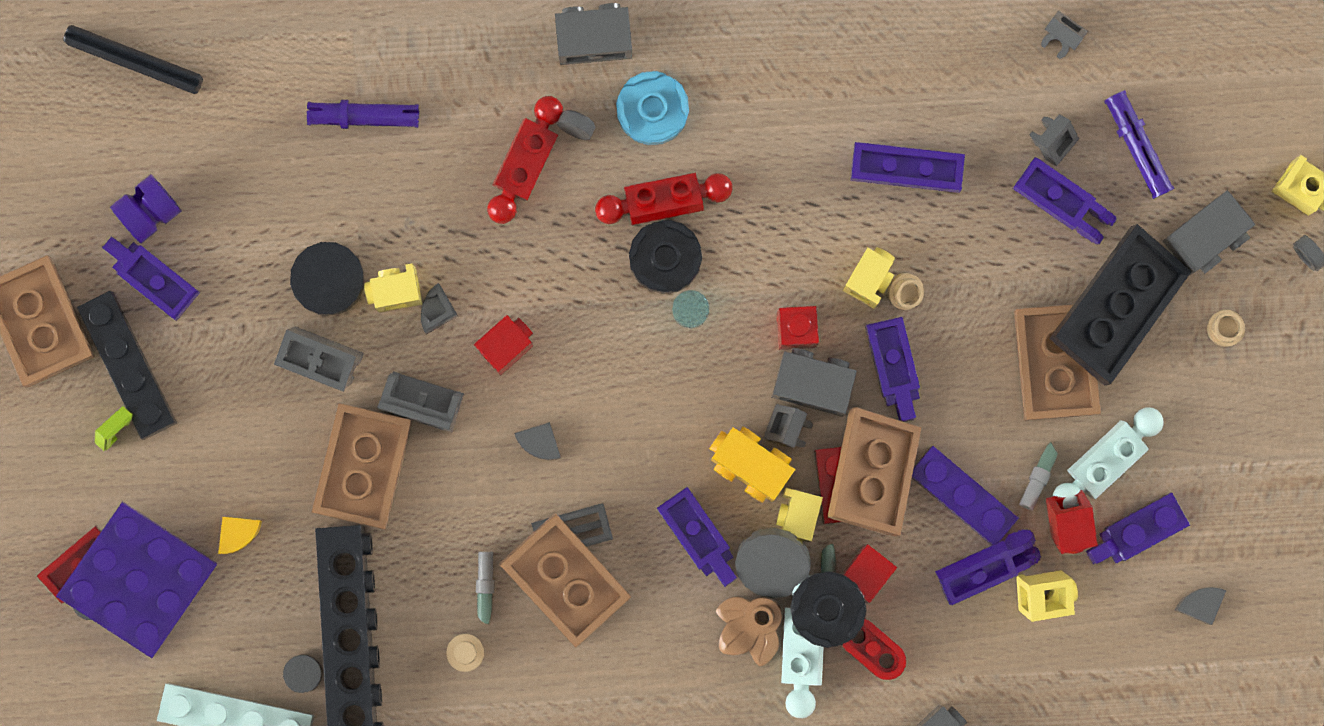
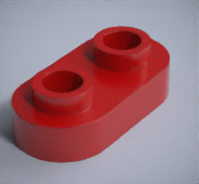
M865 619L864 625L860 629L864 633L863 641L854 643L850 640L841 646L876 677L883 680H892L899 677L906 667L904 651L872 622ZM885 653L890 654L893 659L892 665L888 668H883L879 663L881 655Z

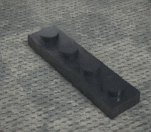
M108 291L78 306L77 309L126 409L132 414L131 420L140 438L145 440L177 424L114 292Z

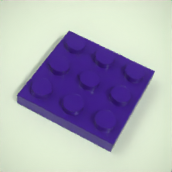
M122 501L56 597L142 653L153 658L215 569L217 563Z

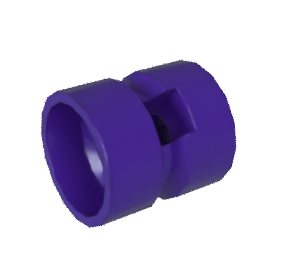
M152 174L135 186L134 195L125 194L110 206L120 222L141 244L157 232V224L159 222L167 224L182 212L177 203Z

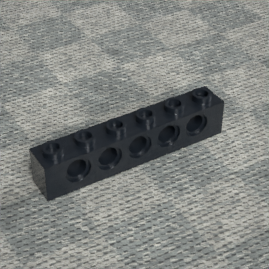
M362 525L315 528L327 726H353L346 718L347 710L352 705L360 706L365 712V720L361 726H384L383 721L377 722L376 707L382 706V688L380 683L375 684L374 669L380 668V653L378 645L372 646V631L378 628L376 608H370L369 593H375L374 571L368 570L367 555L373 554L371 533H365V526ZM350 554L354 557L356 566L351 574L345 576L339 572L337 562L342 555ZM347 591L353 592L358 598V606L351 613L344 612L339 604L340 597ZM348 629H353L360 635V644L354 651L347 650L342 644V636ZM350 667L358 668L363 676L361 685L356 689L348 687L344 681V674Z

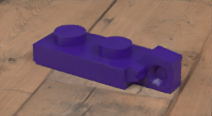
M111 236L102 247L118 260L112 267L117 271L116 274L175 321L181 317L200 294L197 289L143 246H138L135 242L129 248H126Z
M898 317L868 324L865 326L886 406L895 405L899 421H912L916 418L912 401L920 399L918 391L920 385L903 318Z
M688 487L657 507L658 512L690 558L706 577L714 572L724 587L737 579L727 564L729 560L734 558L729 551L730 547Z
M1168 493L1105 527V531L1099 533L1103 542L1096 547L1090 548L1086 553L1092 564H1098L1109 557H1112L1115 563L1126 561L1185 529L1190 524L1173 493Z

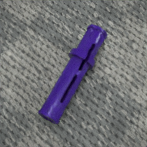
M1124 90L1107 98L1104 102L1107 104L1119 128L1116 131L1119 138H1124L1152 194V198L1155 199L1175 188L1171 184L1158 155L1155 153L1143 129L1146 125L1143 118L1138 119Z
M341 99L340 103L307 102V109H309L307 111V125L309 126L340 125L341 129H349V125L419 128V104L349 103V100Z

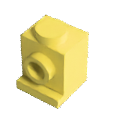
M1300 155L1291 161L1271 192L1309 216L1316 212L1318 208L1324 211V172L1307 162V158ZM1306 181L1316 186L1314 192L1307 189Z
M867 247L842 291L875 309L881 300V297L875 293L879 291L884 294L894 277V274L890 273L889 269L895 257L881 248L876 247L873 251Z
M413 263L405 265L406 272L400 273L399 268L382 270L378 272L379 277L372 278L370 282L364 283L368 304H374L375 309L379 313L422 305L417 270Z
M785 488L782 497L789 498L788 505L781 503L776 525L782 526V530L796 535L797 540L801 543L803 541L811 542L823 497Z
M1062 570L1025 576L1024 574L1016 576L1019 611L1030 621L1034 622L1075 615L1074 601L1078 599L1077 586L1075 581ZM1045 590H1049L1047 595L1044 593Z

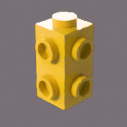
M743 426L740 431L732 427L728 434L721 431L709 448L715 452L711 461L717 465L713 470L730 482L736 477L748 485L744 491L759 502L763 503L766 498L773 502L795 471L789 465L792 459L774 447L769 452L758 443L761 438Z

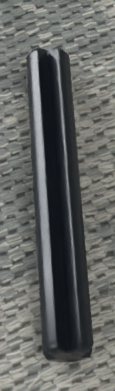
M69 25L64 34L63 41L68 46L192 94H197L202 86L203 77L196 72L77 26Z

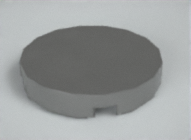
M765 528L753 532L750 537L741 542L735 566L737 576L746 588L757 595L778 598L793 594V589L808 578L811 559L808 548L804 543L802 545L797 540L796 535L778 528Z

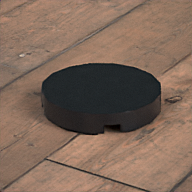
M672 220L653 222L641 228L633 238L629 251L630 268L636 280L649 291L661 294L676 293L689 286L699 274L702 263L701 246L694 232L684 224Z
M320 242L307 247L297 256L291 268L290 285L295 298L305 309L318 315L329 316L348 311L358 302L364 290L365 278L360 260L349 248L336 242Z
M832 571L814 573L803 580L793 593L790 606L792 621L799 634L811 644L826 648L843 645L855 638L864 625L867 611L864 595L857 584L844 574Z

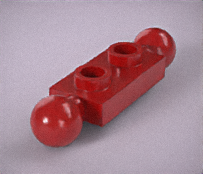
M544 96L536 102L534 106L535 122L527 118L523 119L492 184L503 190L501 195L493 197L487 206L488 215L495 223L506 224L514 219L517 212L516 203L514 202L516 197L523 201H528L559 135L548 129L550 125L558 122L563 112L561 102L553 96Z
M695 172L624 187L626 199L620 200L614 195L603 196L596 203L595 213L597 218L605 224H615L622 219L624 214L629 213L631 224L635 225L704 211L703 198H708L716 203L724 202L731 196L733 186L731 180L721 173L712 174L704 183L699 184Z

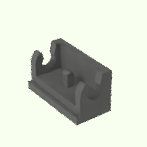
M295 326L286 330L274 365L344 392L346 387L352 384L354 380L353 372L356 366L361 363L364 353Z
M393 371L388 376L377 408L383 412L452 433L464 393Z

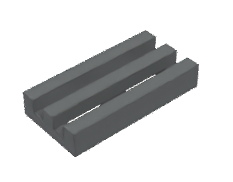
M603 503L558 515L563 522L598 513L600 520L570 528L574 534H579L602 527L604 534L581 540L586 547L613 540ZM549 518L531 523L533 532Z

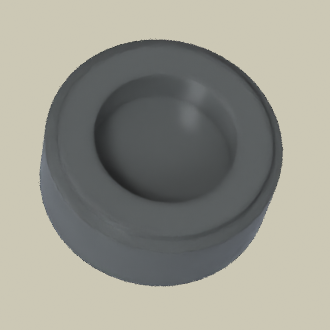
M573 110L563 111L557 122L561 130L581 140H590L596 128L591 119Z
M1303 235L1293 243L1295 252L1311 270L1319 271L1324 267V253L1311 238Z
M298 655L291 658L283 670L285 684L292 691L298 693L314 690L320 684L323 675L320 663L309 655Z

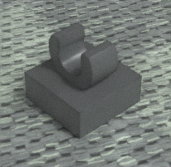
M1057 11L1045 28L1049 33L1043 38L1041 46L1045 48L1051 40H1059L1062 44V49L1057 57L1061 59L1066 56L1070 48L1075 50L1088 31L1060 11Z
M1060 114L1055 120L1050 117L1042 118L1041 121L1046 128L1042 135H1038L1033 131L1029 134L1033 143L1040 148L1045 160L1055 166H1058L1079 140L1071 121Z
M776 404L763 439L791 448L795 446L805 447L806 442L798 437L802 427L812 429L813 423L806 419V412L794 407Z

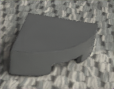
M439 283L427 293L422 305L421 324L426 335L458 317Z
M550 422L514 433L521 447L532 456L545 460L561 459Z
M1213 587L1195 590L1182 598L1175 610L1208 625H1213L1226 590Z

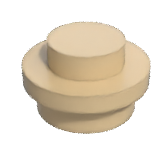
M901 273L891 280L887 295L893 306L901 310H909L921 303L924 296V288L917 276L911 273Z
M1221 310L1209 319L1207 324L1208 336L1218 346H1233L1242 340L1245 334V323L1238 313L1231 310Z
M461 634L454 637L448 644L446 651L448 662L458 671L468 672L476 669L484 658L483 644L477 637L471 634Z

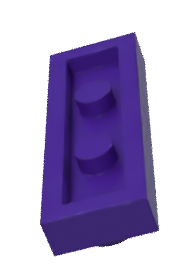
M855 142L850 181L960 193L962 190L965 154Z
M931 446L914 466L912 479L991 546L999 543L1019 519L934 446Z

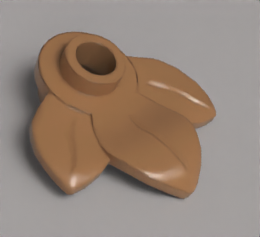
M736 596L726 599L718 606L716 613L723 621L728 623L720 635V651L728 655H739L749 651L758 666L767 664L774 657L780 645L779 635L776 630L782 621V610L779 604L769 597H758L750 601ZM761 610L766 611L769 614V621L760 622L757 619L756 613Z

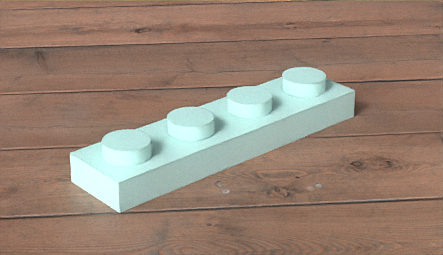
M170 683L165 684L157 717L159 722L178 726H312L314 720L313 714Z

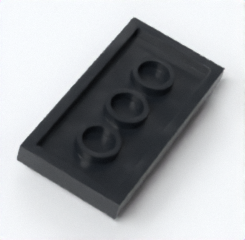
M1138 224L1133 225L1123 236L1049 339L1104 386L1111 385L1192 271Z

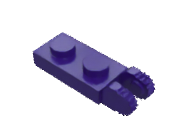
M1034 157L1012 188L1071 230L1075 229L1084 238L1097 245H1100L1104 236L1099 230L1082 220L1087 211L1100 222L1109 226H1113L1117 220L1113 213L1095 201V197L1036 157Z
M1027 529L1018 530V532L1009 534L1005 542L1003 540L935 571L949 605L959 603L1018 576L1019 572L1030 568L1032 565L1035 566L1040 561L1041 554L1039 548L1033 546L1036 541L1033 532Z

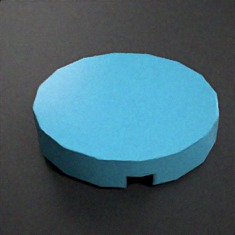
M658 71L642 72L630 78L620 91L616 102L617 119L623 131L634 141L646 145L664 144L674 139L685 127L689 115L688 96L682 85L670 76Z

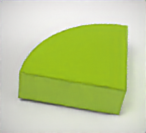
M122 406L95 430L94 443L103 451H107L118 440L115 434L124 426L128 427L132 414Z

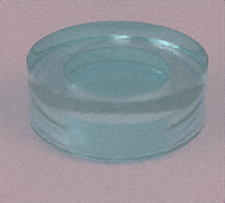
M693 290L684 291L673 302V317L682 327L697 328L708 318L709 303L700 292Z

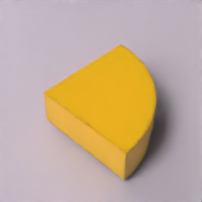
M222 517L218 554H232L245 548L258 535L262 521Z

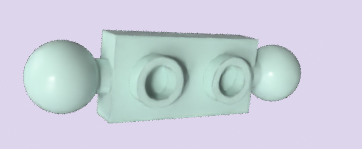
M1151 407L1140 409L1134 416V426L1132 428L1127 422L1119 421L1067 470L1075 481L1073 483H1062L1053 492V496L1066 497L1063 500V507L1065 509L1078 506V498L1074 495L1078 494L1080 490L1086 492L1090 498H1098L1149 450L1141 439L1144 436H1155L1162 430L1164 421L1158 410Z
M797 585V586L793 589V593L795 592V590L798 588L799 585ZM785 608L781 683L794 684V690L786 698L787 711L795 718H806L813 713L816 706L815 697L809 691V685H822L824 647L813 645L803 638L793 624L791 609Z

